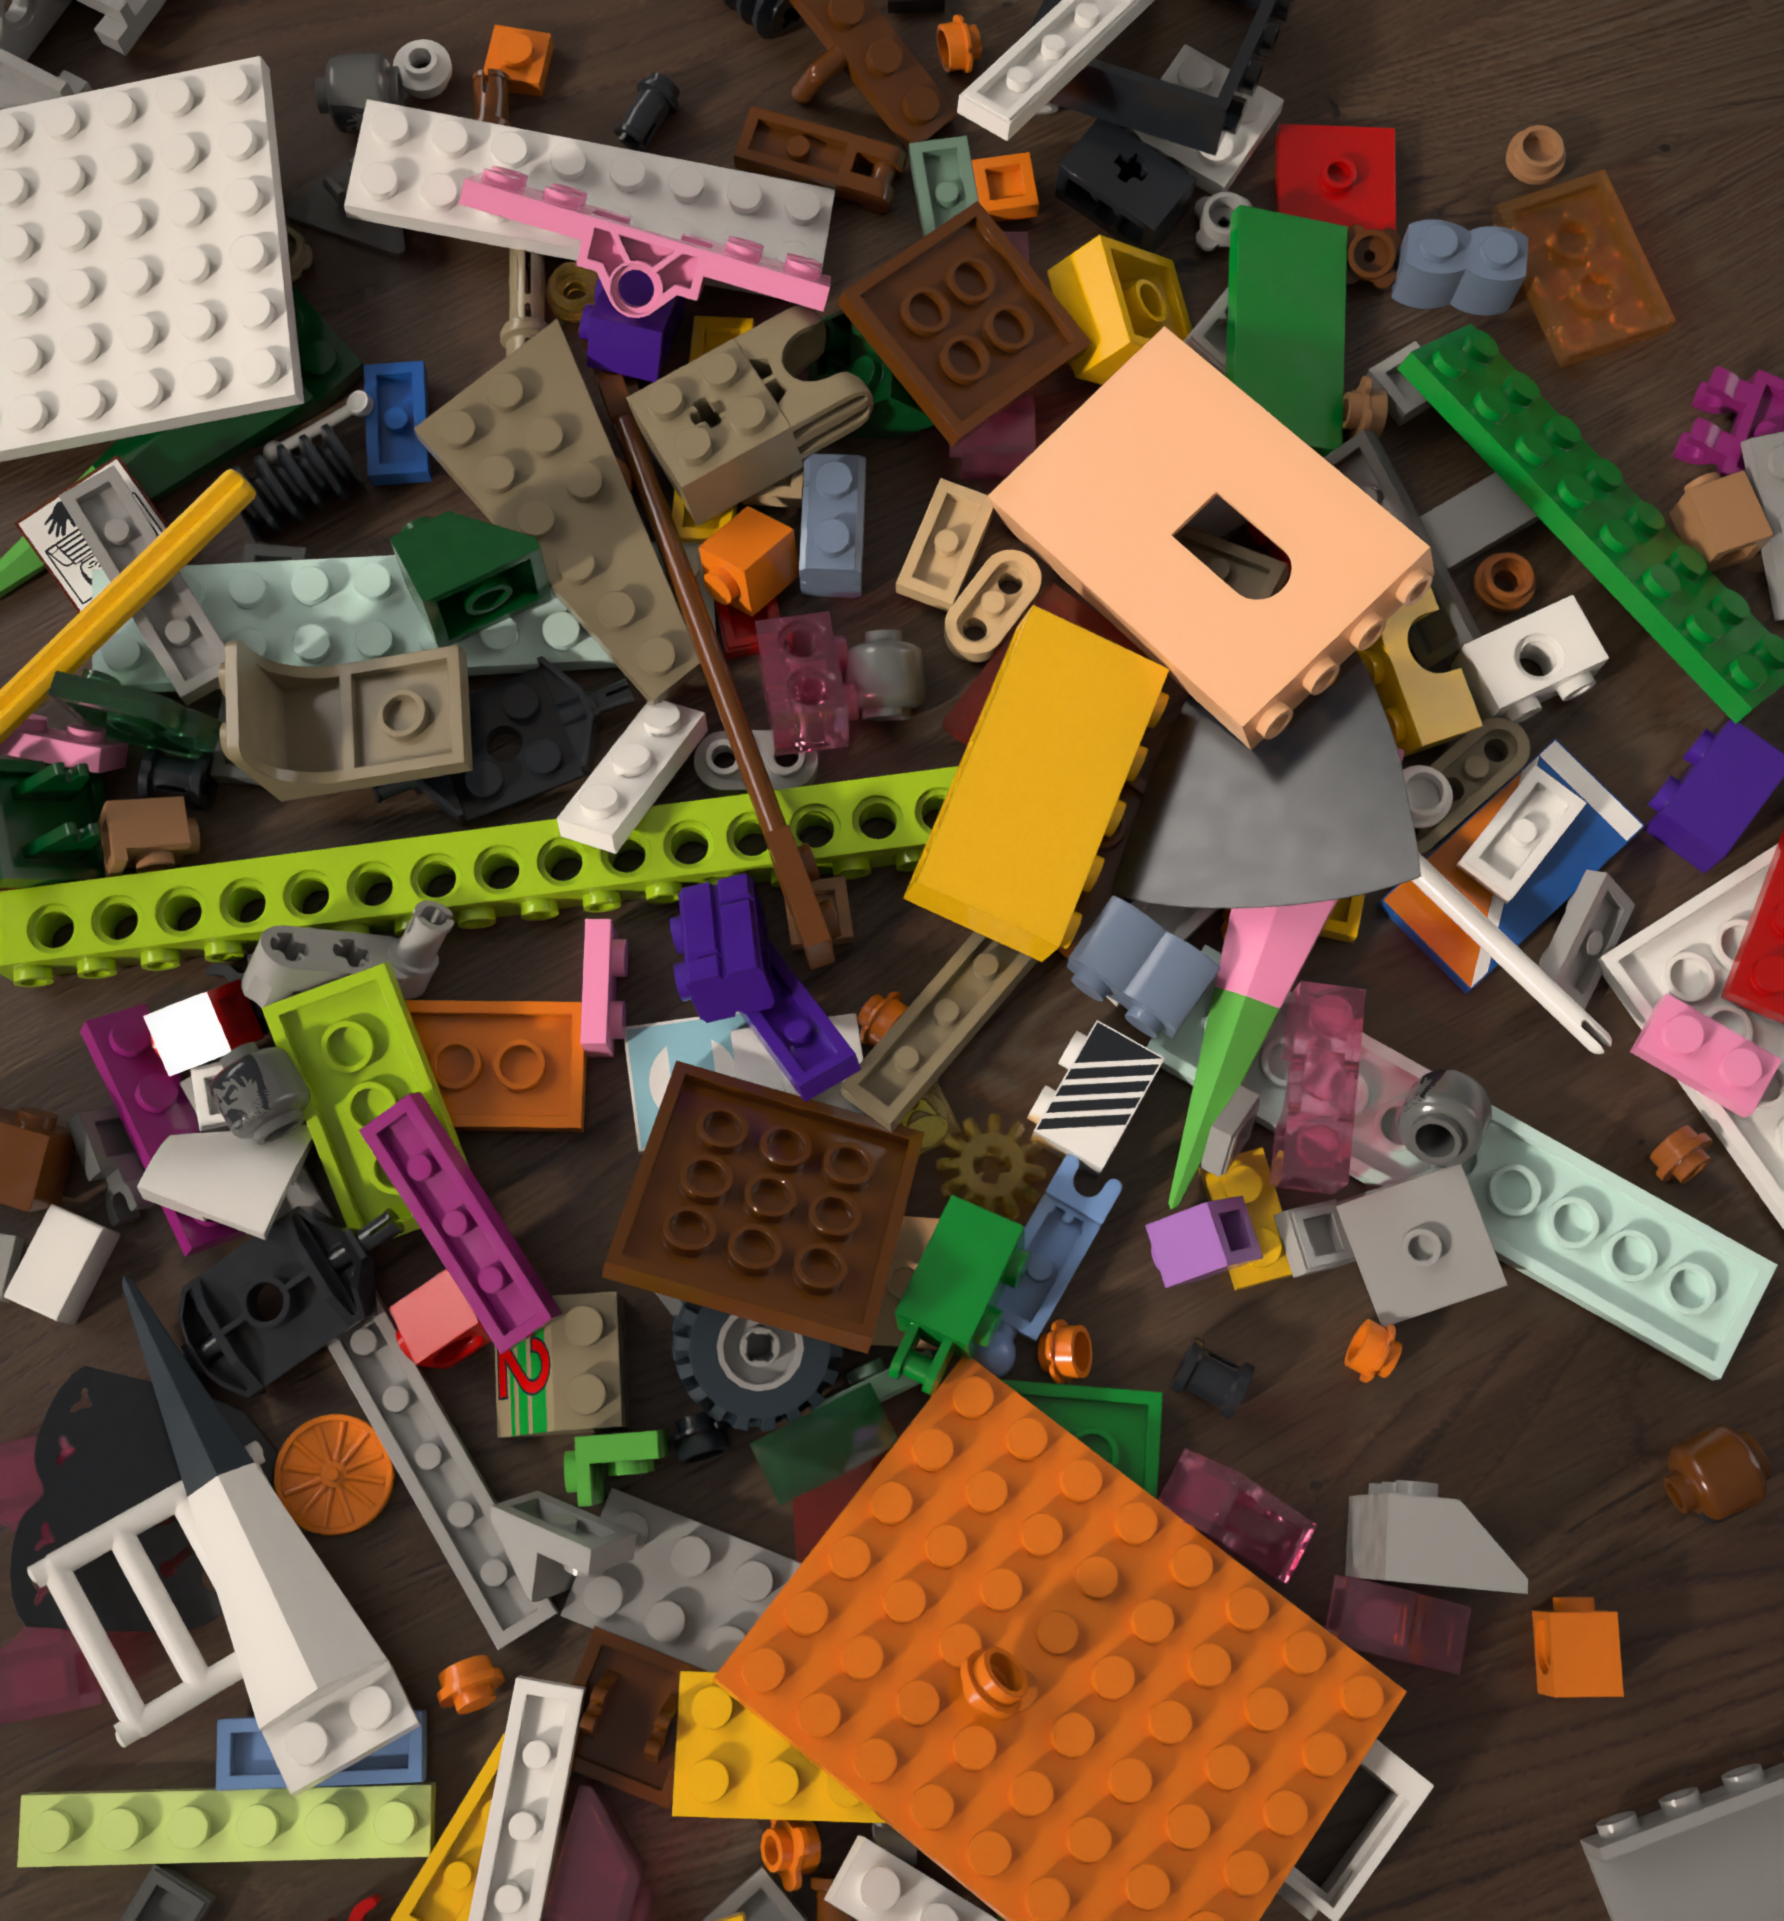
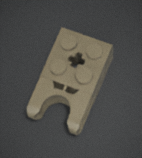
M802 305L791 307L626 397L643 439L697 526L803 468L802 460L855 431L869 419L874 405L873 396L864 381L849 372H841L818 381H801L796 379L806 367L818 360L824 353L826 328L815 309Z

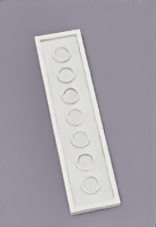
M369 99L366 101L344 204L346 218L511 249H522L527 252L532 251L538 254L577 261L582 240L459 204L464 179L483 173L484 168L491 169L492 165L528 175L526 186L544 191L545 186L551 187L552 183L584 191L588 193L586 204L630 216V225L679 240H681L683 233H687L724 245L729 236H735L763 245L762 256L785 263L787 253H792L822 263L821 268L823 267L835 194L833 189ZM706 278L705 285L772 297Z

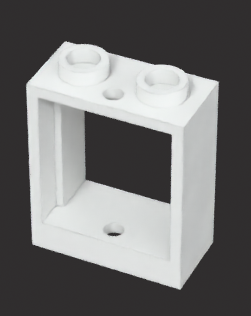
M1377 1739L1359 1766L1390 1790L1321 1888L1293 1867L1284 1881L1285 1883L1277 1893L1310 1921H1312L1319 1910L1332 1921H1339L1434 1787L1433 1784Z

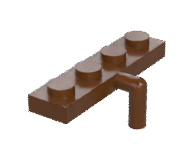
M789 0L827 48V51L810 64L793 86L792 97L798 104L807 105L811 103L824 85L840 71L844 70L908 152L909 143L929 140L958 114L954 106L871 0Z

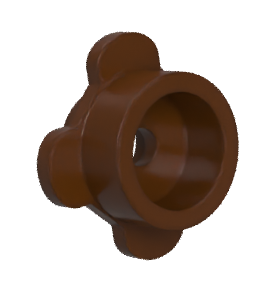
M1352 225L1347 229V285H1353L1357 281L1372 282L1377 288L1384 289L1395 281L1396 271L1392 266L1395 261L1396 250L1401 245V238L1394 229L1387 228L1383 231L1375 229L1365 230L1361 225ZM1367 251L1373 252L1375 255L1374 261L1366 262L1364 260V253Z

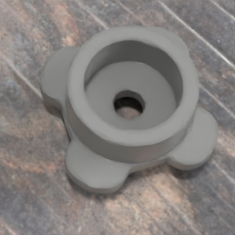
M1219 192L1211 197L1204 196L1200 198L1194 207V214L1199 218L1200 230L1196 233L1195 237L1197 246L1204 251H1213L1216 247H1230L1231 213L1239 205L1252 207L1251 202L1247 198L1232 192ZM1226 221L1229 223V226L1221 227L1218 222Z

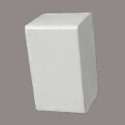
M51 1204L4 1297L55 1321L75 1325L120 1238V1233L67 1209Z

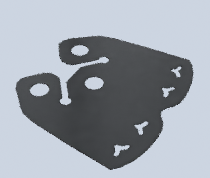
M83 1366L74 1372L58 1390L48 1407L35 1445L34 1464L42 1482L44 1493L25 1512L18 1523L13 1541L10 1567L12 1598L18 1617L25 1627L70 1629L51 1592H48L42 1598L39 1605L34 1604L38 1592L32 1585V1580L28 1575L27 1568L45 1558L56 1549L182 1480L152 1382L88 1366ZM87 1388L88 1398L92 1406L71 1413V1407L81 1400L82 1389ZM213 1399L244 1446L253 1441H257L261 1445L266 1462L262 1463L260 1467L269 1483L273 1482L274 1468L278 1456L276 1450L241 1410ZM64 1437L66 1442L75 1448L76 1451L69 1455L63 1464L58 1465L57 1458L63 1450L59 1439ZM177 1518L168 1525L157 1524L137 1535L188 1630L197 1629L223 1614L217 1592L208 1590L202 1582L204 1568L195 1552L177 1567V1572L174 1576L164 1577L160 1574L159 1568L162 1562L171 1561L190 1545ZM48 1523L49 1531L54 1537L55 1542L47 1544L39 1551H36V1544L43 1539L41 1533L42 1525ZM112 1550L73 1571L105 1631L156 1632Z

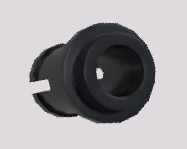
M656 72L651 73L648 78L639 80L637 83L638 95L621 122L614 129V134L619 136V141L631 150L646 152L649 148V143L666 116L676 113L679 108L677 100L680 95L679 88L669 78Z

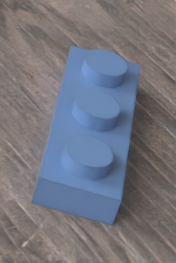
M413 1709L421 1724L419 1728L314 1787L414 1783L427 1780V1709ZM255 1716L217 1719L216 1791L287 1788L264 1735L259 1730Z

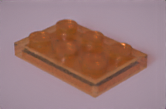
M1605 169L1496 205L1491 216L1494 225L1516 230L1529 238L1526 277L1522 286L1560 368L1670 331L1676 319Z

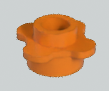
M771 1820V1829H767L762 1835L761 1855L763 1862L770 1872L778 1873L782 1878L784 1889L788 1892L799 1890L802 1885V1875L815 1872L820 1863L821 1842L813 1821Z

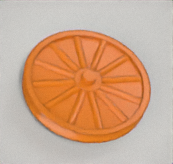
M344 1414L319 1416L299 1426L281 1447L274 1468L275 1493L295 1523L309 1532L320 1535L348 1534L369 1524L386 1506L395 1482V1466L372 1425L360 1418Z

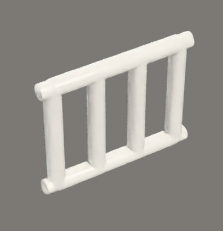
M253 1441L244 1447L266 1478L260 1467L262 1463L266 1462L263 1456V1449L257 1441ZM182 1480L56 1549L27 1568L29 1577L38 1584L39 1588L47 1585L119 1719V1722L113 1725L116 1730L115 1736L123 1748L140 1738L148 1736L243 1679L235 1652L215 1664L207 1666L137 1537L142 1532L175 1515L215 1588ZM111 1550L183 1681L147 1704L143 1703L73 1572Z

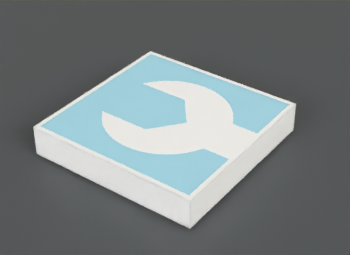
M736 1012L735 1017L710 1023L700 1020L699 1017L625 1027L624 1042L638 1152L640 1155L644 1153L676 1060L737 1078L730 1030L750 1028L739 1012Z

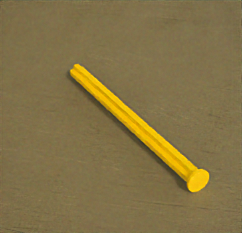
M233 469L226 470L0 689V744L255 498L256 491L246 478Z

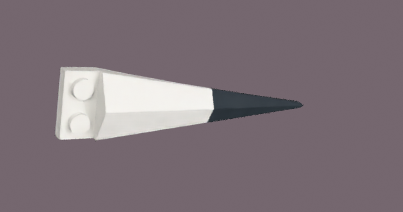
M123 1276L122 1287L255 1718L290 1794L296 1797L419 1728L421 1724L392 1664L274 1492L132 1279Z

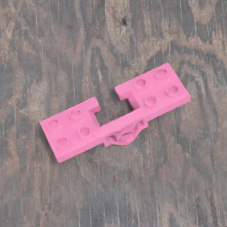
M492 165L491 169L484 168L483 173L464 179L459 201L460 205L582 240L576 266L596 271L611 304L619 313L627 317L641 318L650 315L677 295L697 301L704 290L706 278L824 312L830 290L831 276L821 274L822 263L819 261L787 253L784 263L762 256L763 245L735 236H729L724 245L687 233L682 234L681 240L630 225V216L586 204L588 193L556 183H552L551 187L545 186L544 191L526 186L528 175L500 166ZM640 270L652 279L654 295L647 304L633 306L621 297L619 281L625 272Z

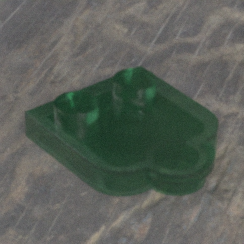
M83 669L81 676L56 671L48 695L82 725L106 729V739L125 742L147 749L157 748L165 753L188 758H199L203 755V752H214L217 742L220 740V726L223 722L204 713L187 709L180 703L165 696L120 685L121 682L115 677L92 669Z

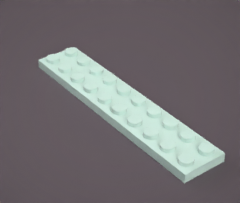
M656 542L651 543L682 615ZM682 542L716 633L714 598L707 591L703 581L704 573L699 553V546L701 544ZM396 555L185 565L179 571L224 645L229 641L242 640L258 655L278 663L305 667H323L438 648L407 589ZM92 570V600L111 583L104 570ZM551 590V599L453 644L459 645L467 654L468 676L525 673L540 667L536 659L540 656H543L561 671L619 667ZM133 618L129 619L92 655V687L98 695L176 691Z
M1205 945L1201 952L1219 966L1221 953ZM1216 978L1173 1039L1160 1033L1157 1038H1151L1146 1047L1165 1058L1160 1068L1192 1086L1194 1085ZM1289 992L1241 1085L1260 1095L1259 1100L1261 1102L1255 1122L1373 1189L1438 1167L1419 1160L1409 1152L1399 1136L1398 1128L1400 1112L1413 1084L1423 1075L1432 1071ZM1491 1105L1492 1118L1480 1148L1467 1162L1462 1163V1167L1497 1258L1712 1381L1721 1379L1778 1265Z

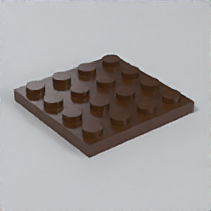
M676 1060L609 1248L602 1277L868 1354L874 1337L925 1132L898 1125L893 1132H890L870 1116L811 1099L804 1102L798 1095Z

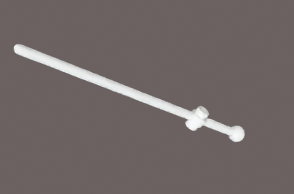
M1419 853L1421 877L1411 881L1589 1051L1594 1054H1604L1602 1046L1581 1025L1587 1028L1604 1045L1611 1047L1612 1039L1609 1033Z

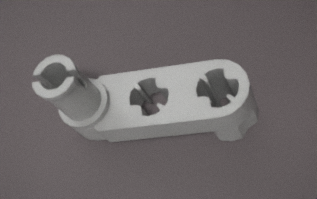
M431 900L422 901L414 908L413 916L403 936L399 938L287 925L270 927L261 935L244 973L241 983L242 991L246 997L255 1001L262 1008L268 1004L390 960L404 999L417 998L423 995L439 965L437 953L447 933L450 932L454 925V920H451L453 915L446 906Z

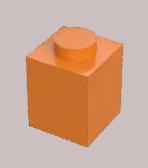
M749 506L744 508L699 546L704 573L703 581L709 594L719 603L729 604L752 617L799 577V562L794 529Z

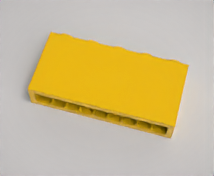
M1032 605L1015 630L903 899L1041 962L1059 947L1067 949L1073 941L1082 919V914L1074 911L1081 891L1083 890L1087 893L1091 891L1104 864V858L1097 855L1104 835L1111 837L1114 834L1124 814L1126 803L1118 798L1125 780L1132 783L1145 761L1148 748L1140 745L1146 727L1153 729L1157 725L1167 705L1169 695L1161 690L1169 669Z

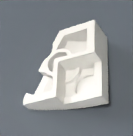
M307 1124L300 1125L283 1137L262 1145L257 1144L255 1138L241 1139L235 1136L231 1130L169 1135L153 1156L137 1188L145 1200L204 1222L208 1218L266 1240L290 1184L295 1185L314 1141Z

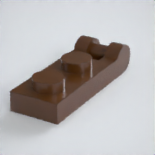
M752 105L733 155L736 169L827 187L835 190L834 196L858 202L862 208L876 214H886L889 212L895 196V191L892 188L893 181L901 177L907 161L905 152L892 144ZM857 165L870 167L872 170L871 177L855 173Z

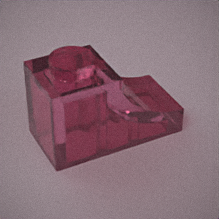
M1186 1448L1158 1499L1159 1502L1183 1519V1522L1192 1526L1211 1542L1285 1584H1288L1317 1527L1316 1523L1242 1473Z
M1335 1575L1325 1629L1351 1649L1460 1675L1471 1607L1368 1580Z

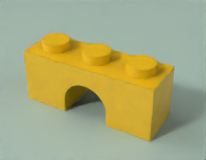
M1431 586L1415 604L1408 607L1403 604L1386 621L1383 633L1373 645L1363 651L1356 650L1370 673L1393 733L1396 746L1405 750L1404 757L1451 742L1483 726L1462 669L1458 668L1445 673L1427 671L1415 661L1409 650L1408 631L1410 626L1439 610Z

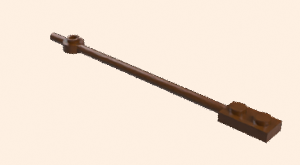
M582 340L587 353L588 341ZM592 368L607 415L619 440L765 838L773 868L809 966L812 970L835 962L832 939L840 937L842 934L834 909L829 899L817 902L811 882L819 880L820 874L808 843L796 845L790 826L786 824L645 441L626 397L639 391L636 379Z

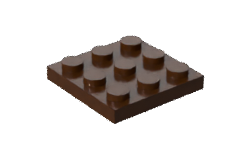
M978 201L844 290L837 301L838 306L952 447L958 445L1082 356L1092 344Z

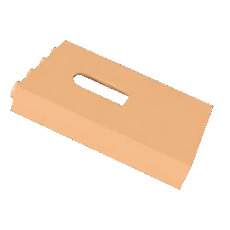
M1165 326L988 495L1001 523L1152 661L1168 668V675L1250 750L1264 738L1270 740L1280 734L1291 721L1293 710L1310 694L1318 695L1327 689L1337 677L1340 670L1339 666L1355 650L1363 651L1373 645L1383 633L1386 621L1403 604L1408 607L1420 600L1429 589L1435 575L1431 547ZM1218 494L1288 555L1292 564L1290 579L1285 587L1272 597L1260 600L1245 598L1234 591L1173 536Z

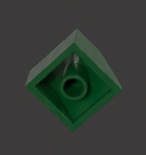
M447 511L436 517L422 516L407 523L399 534L389 538L407 589L438 648L451 646L552 598L542 550L534 536Z

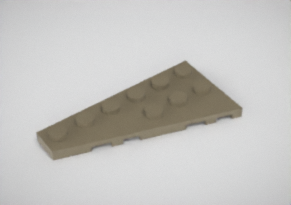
M556 319L417 425L414 430L419 441L492 524L536 537L542 550L550 590L651 705L661 703L701 670V664L558 319Z

